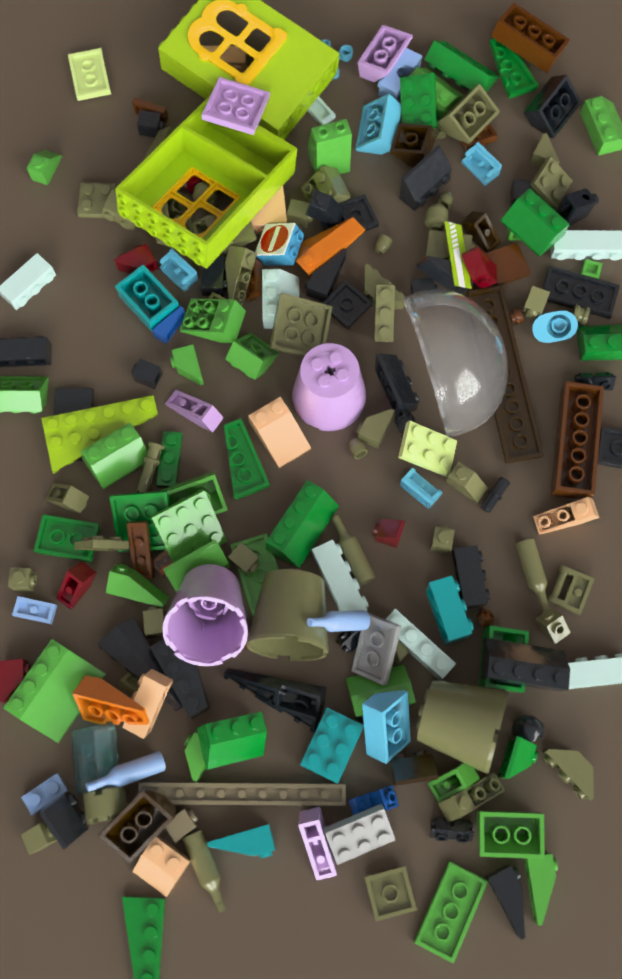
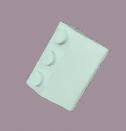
M262 269L264 329H273L280 293L299 297V277L281 269Z

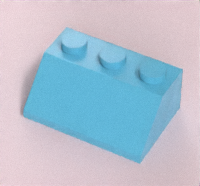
M390 94L363 106L355 150L380 155L390 151L401 115V104Z
M406 690L375 693L362 704L366 755L385 764L411 742L408 691Z

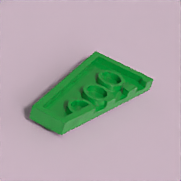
M490 39L489 47L508 99L537 90L539 84L519 55L502 43H499L496 39Z
M240 418L225 424L224 430L234 499L236 501L270 487V483L242 419Z
M123 896L122 901L134 979H160L165 898Z

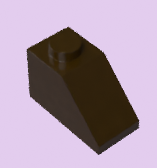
M472 211L461 222L466 234L473 235L472 241L484 251L490 252L501 242L486 212Z

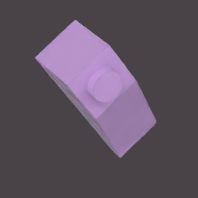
M175 390L165 403L172 410L210 432H214L223 419V416L213 405L178 390Z
M320 807L300 811L298 826L316 880L337 876L332 850L323 830L326 824Z

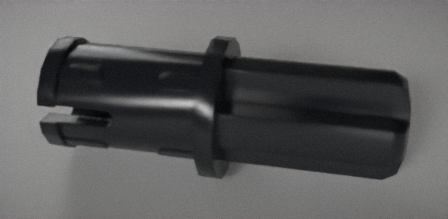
M500 477L493 489L488 491L489 495L481 505L483 511L490 513L498 500L502 499V494L510 485L507 479Z

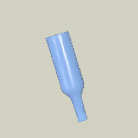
M365 610L329 611L324 617L307 619L309 627L323 626L330 632L366 630L371 622L370 616Z
M157 751L114 766L106 776L86 783L87 791L89 792L107 785L122 787L165 771L164 758Z

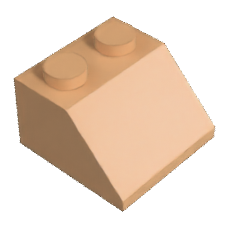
M157 835L141 855L133 872L167 897L191 860L164 838Z

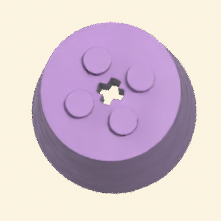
M334 343L318 345L312 348L302 360L293 386L292 400L296 413L306 424L319 428L322 431H336L354 423L363 411L366 403V388L360 367L354 354L342 345Z
M207 564L193 568L183 578L165 616L163 637L165 643L175 651V655L180 659L200 666L219 665L224 660L230 657L234 658L241 652L247 640L248 627L241 587L237 577L230 570L222 566Z

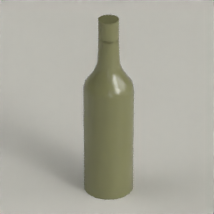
M339 515L333 517L332 520L340 535L339 545L359 586L371 582L376 576L357 538L346 530Z
M527 539L516 543L515 546L528 587L537 595L542 612L550 609L545 594L548 584L535 540Z
M200 830L182 840L201 887L211 894L218 913L226 910L219 891L220 874L204 834Z

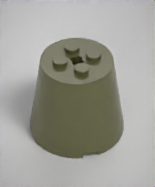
M280 569L266 573L246 647L256 654L277 659L278 655L290 657L289 661H312L325 658L329 650L328 631L323 626L309 627L307 625L308 618H320L326 614L324 580L316 574L298 569Z
M433 680L430 689H426L424 701L426 702L421 704L419 710V719L416 726L418 730L417 741L489 774L498 738L495 729L500 730L509 691Z

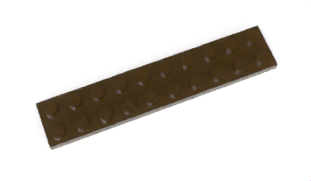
M501 285L467 291L466 298L505 464L543 458L544 453L503 287Z

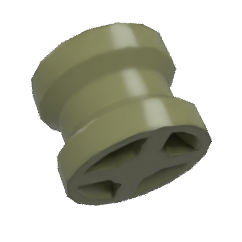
M575 304L572 314L576 317L577 322L585 325L589 317L590 308H582L580 305Z

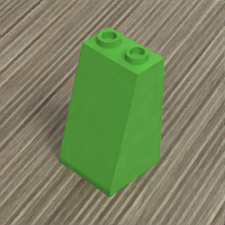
M347 119L311 128L307 153L314 174L323 165L337 168L340 174L350 172L352 133Z

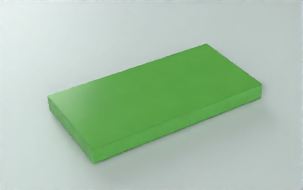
M267 533L230 544L232 552L242 543L259 557V567L253 574L249 573L246 576L238 569L252 616L255 613L265 574L270 571L279 570L274 554L266 550Z
M448 861L414 939V943L454 964L488 881Z

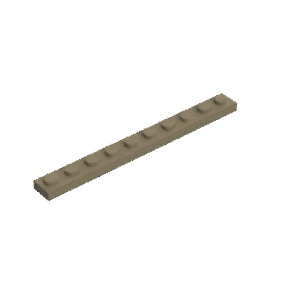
M138 783V793L142 789L160 793L175 805L346 806V784Z

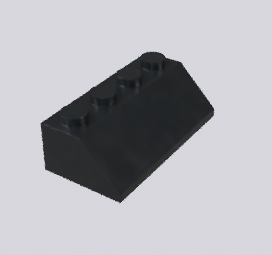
M484 638L481 679L558 692L569 690L570 667L564 650Z

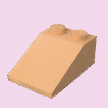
M281 397L248 415L250 425L279 468L311 449Z

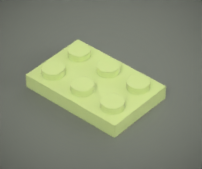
M101 48L68 54L78 101L111 94Z
M408 421L406 422L398 458L447 477L451 472L457 440L415 422Z

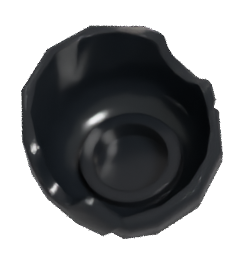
M521 715L515 719L511 733L513 736L534 742L539 735L542 739L544 724L535 716Z

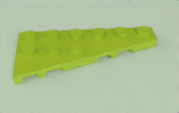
M154 395L41 418L53 474L82 457L81 451L126 424L131 423L133 427L139 426L157 416Z

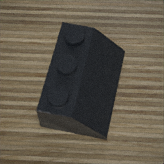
M568 75L554 76L548 80L523 113L532 127L544 134L547 133L550 138H555L582 102Z
M439 145L402 178L399 199L413 211L423 207L430 196L436 195L442 185H446L451 179L452 167Z
M380 353L376 356L375 371L392 410H395L394 414L401 413L403 415L402 410L408 413L417 410L419 397L416 392L413 393L412 382L410 377L404 373L405 367L402 360H398L395 354Z

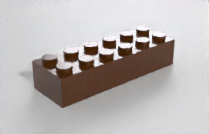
M566 381L561 389L551 496L580 500L586 497L592 498L595 495L604 386Z

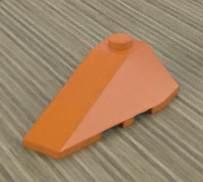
M352 217L303 241L295 262L311 278L315 270L340 250L346 249L365 229Z
M85 675L72 693L81 716L85 721L105 725L107 722H112L114 725H119L121 722H126L129 725H148L150 722L143 706L99 677Z

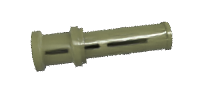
M148 442L149 448L146 457L143 458L145 464L136 493L149 491L156 466L160 465L159 458L165 446Z

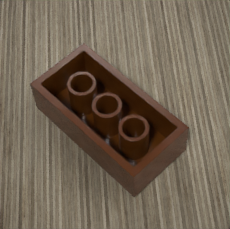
M513 3L498 20L491 35L499 43H502L511 51L546 73L557 62L570 41L569 38L516 3Z

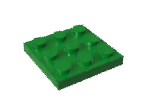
M168 490L113 494L109 496L116 537H121V541H129L127 523L129 521H148L151 549H165L150 516L171 506ZM130 546L129 549L118 550V552H130Z

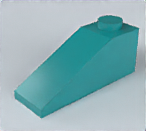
M270 824L207 842L208 847L251 856L260 855V859L272 856V851L276 850Z

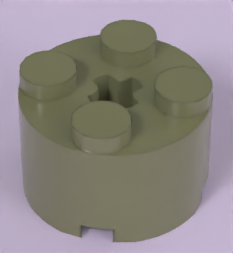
M125 787L83 794L87 825L112 821L127 806Z

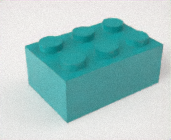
M144 265L140 266L115 286L118 296L151 332L158 324L179 308L178 301Z
M452 576L429 582L425 591L444 646L467 639L472 634L471 630H474L471 619L466 617L465 611H467L464 599L459 597L460 587L457 580H454Z
M326 708L300 766L338 784L364 725Z

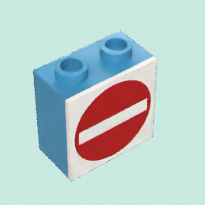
M295 223L265 224L255 251L257 253L256 257L264 266L294 265L304 233Z

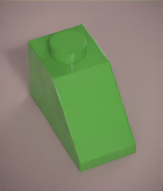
M47 150L33 154L27 166L31 179L48 185L62 156Z
M189 345L173 349V357H170L172 367L177 368L178 374L199 385H204L194 346Z
M194 732L193 735L190 734L184 746H186L185 754L192 780L199 782L206 768L198 733Z
M462 763L439 776L437 780H432L428 785L437 801L440 802L469 787L480 778L473 767Z

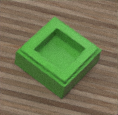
M585 259L581 274L599 279L603 263Z

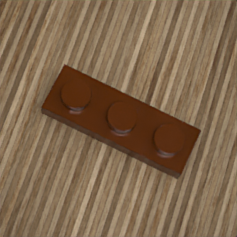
M129 521L127 523L132 569H135L147 580L153 579L155 575L148 521Z

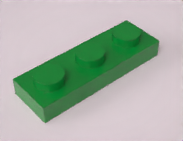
M163 431L162 445L165 448L160 455L157 487L167 488L177 484L183 439L182 432Z

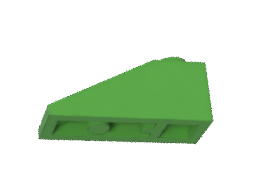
M118 564L109 571L106 593L162 608L168 601L169 597L135 569H131L124 564Z
M545 853V859L523 858L533 921L538 926L543 925L556 879L555 871H558L557 860L551 853Z

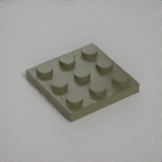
M280 293L269 348L305 357L312 348L326 344L333 306Z

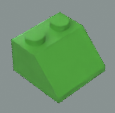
M249 333L233 341L225 360L230 362L233 367L239 368L249 378L257 379L267 371L280 352L270 349L269 344L254 334Z

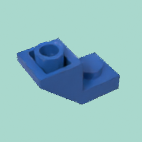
M393 785L349 800L353 815L379 804L383 805L385 811L399 806Z

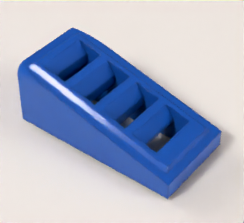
M180 306L152 330L156 339L165 344L170 341L183 322L185 316L184 308Z

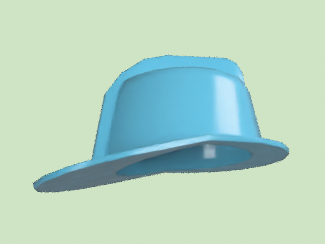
M568 311L545 313L534 321L532 332L534 337L543 343L566 340L576 333L578 322L576 317Z

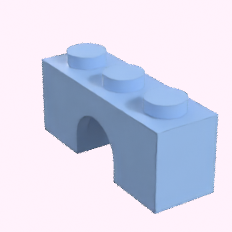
M405 48L389 74L379 80L378 95L383 97L390 94L398 101L401 97L400 77H408L417 67H420L422 55Z

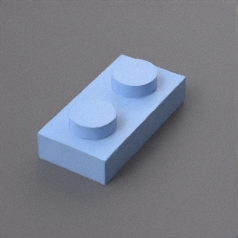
M17 596L12 616L52 625L57 605Z
M56 773L21 798L30 814L34 815L61 794L69 791L60 774Z

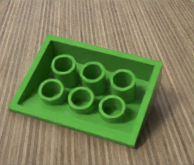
M51 639L8 700L4 709L59 743L80 713L72 694L85 675L103 679L106 674L59 642Z

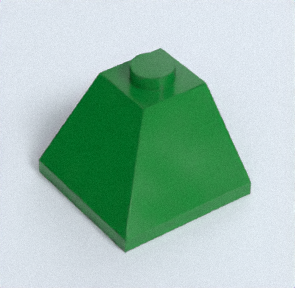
M518 736L509 738L498 778L509 779L530 767L532 763H535L538 756V751H536L537 745Z

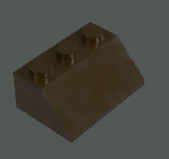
M142 789L98 836L131 863L174 819L176 807L162 794Z

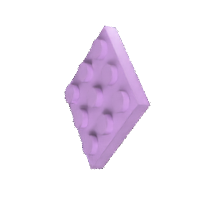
M219 77L202 113V120L254 135L270 99V92Z

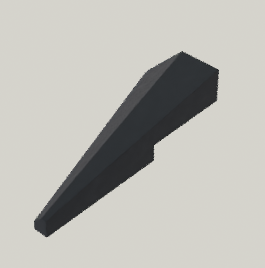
M134 618L115 626L98 643V647L101 650L104 649L109 653L113 660L121 663L125 670L137 680L140 679L143 673L146 674L151 669L165 675ZM170 686L165 701L173 706L175 711L182 709L183 705L172 686Z
M229 668L224 672L226 680L232 679L240 684L239 688L250 690L256 694L255 697L280 713L286 712L294 717L293 721L297 723L301 721L310 727L311 732H316L325 705L326 687Z

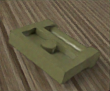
M560 565L558 569L559 575L551 595L547 597V601L551 605L558 606L576 615H581L594 578ZM566 576L572 577L564 600L558 598Z

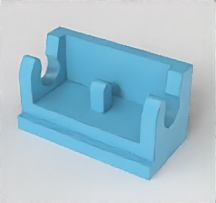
M479 142L465 153L466 157L462 160V164L485 186L499 176L502 165Z
M171 249L159 261L162 264L159 268L185 292L198 281L197 272Z
M414 468L401 479L400 486L428 509L442 495L440 489H436L426 481Z

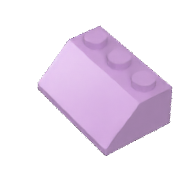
M382 25L358 61L360 77L376 82L387 76L413 38V35Z

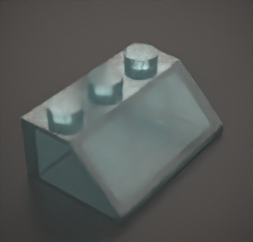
M115 725L92 726L71 731L75 794L88 793L86 783L106 776L114 766L118 765L119 756L117 753ZM107 785V786H104V787H101V788H98V789H95V790H92V791H89V792H93V791L97 792V791H102V790H104V789L117 788V787H116V786H112V785Z

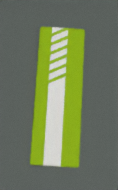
M444 221L454 285L472 289L470 275L462 258V253L466 252L462 226Z

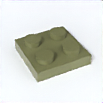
M548 157L530 185L553 209L558 206L573 180L552 157Z
M81 183L77 211L78 217L105 218L101 214L103 206L111 190L115 191L116 184Z
M91 536L82 538V541L74 542V550L115 551L129 549V541H121V537L103 538V536Z
M406 866L364 876L376 922L417 910Z

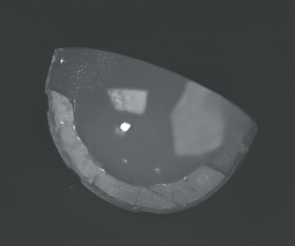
M430 289L403 297L405 310L413 324L430 376L446 436L453 437L479 427L496 411L507 386V353L503 338L495 322L475 301L454 291Z

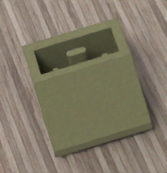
M323 165L301 187L308 203L314 189L331 195L338 204L347 201L351 197L338 169Z

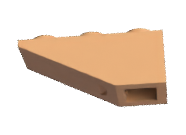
M590 497L533 516L539 535L600 518L594 500Z

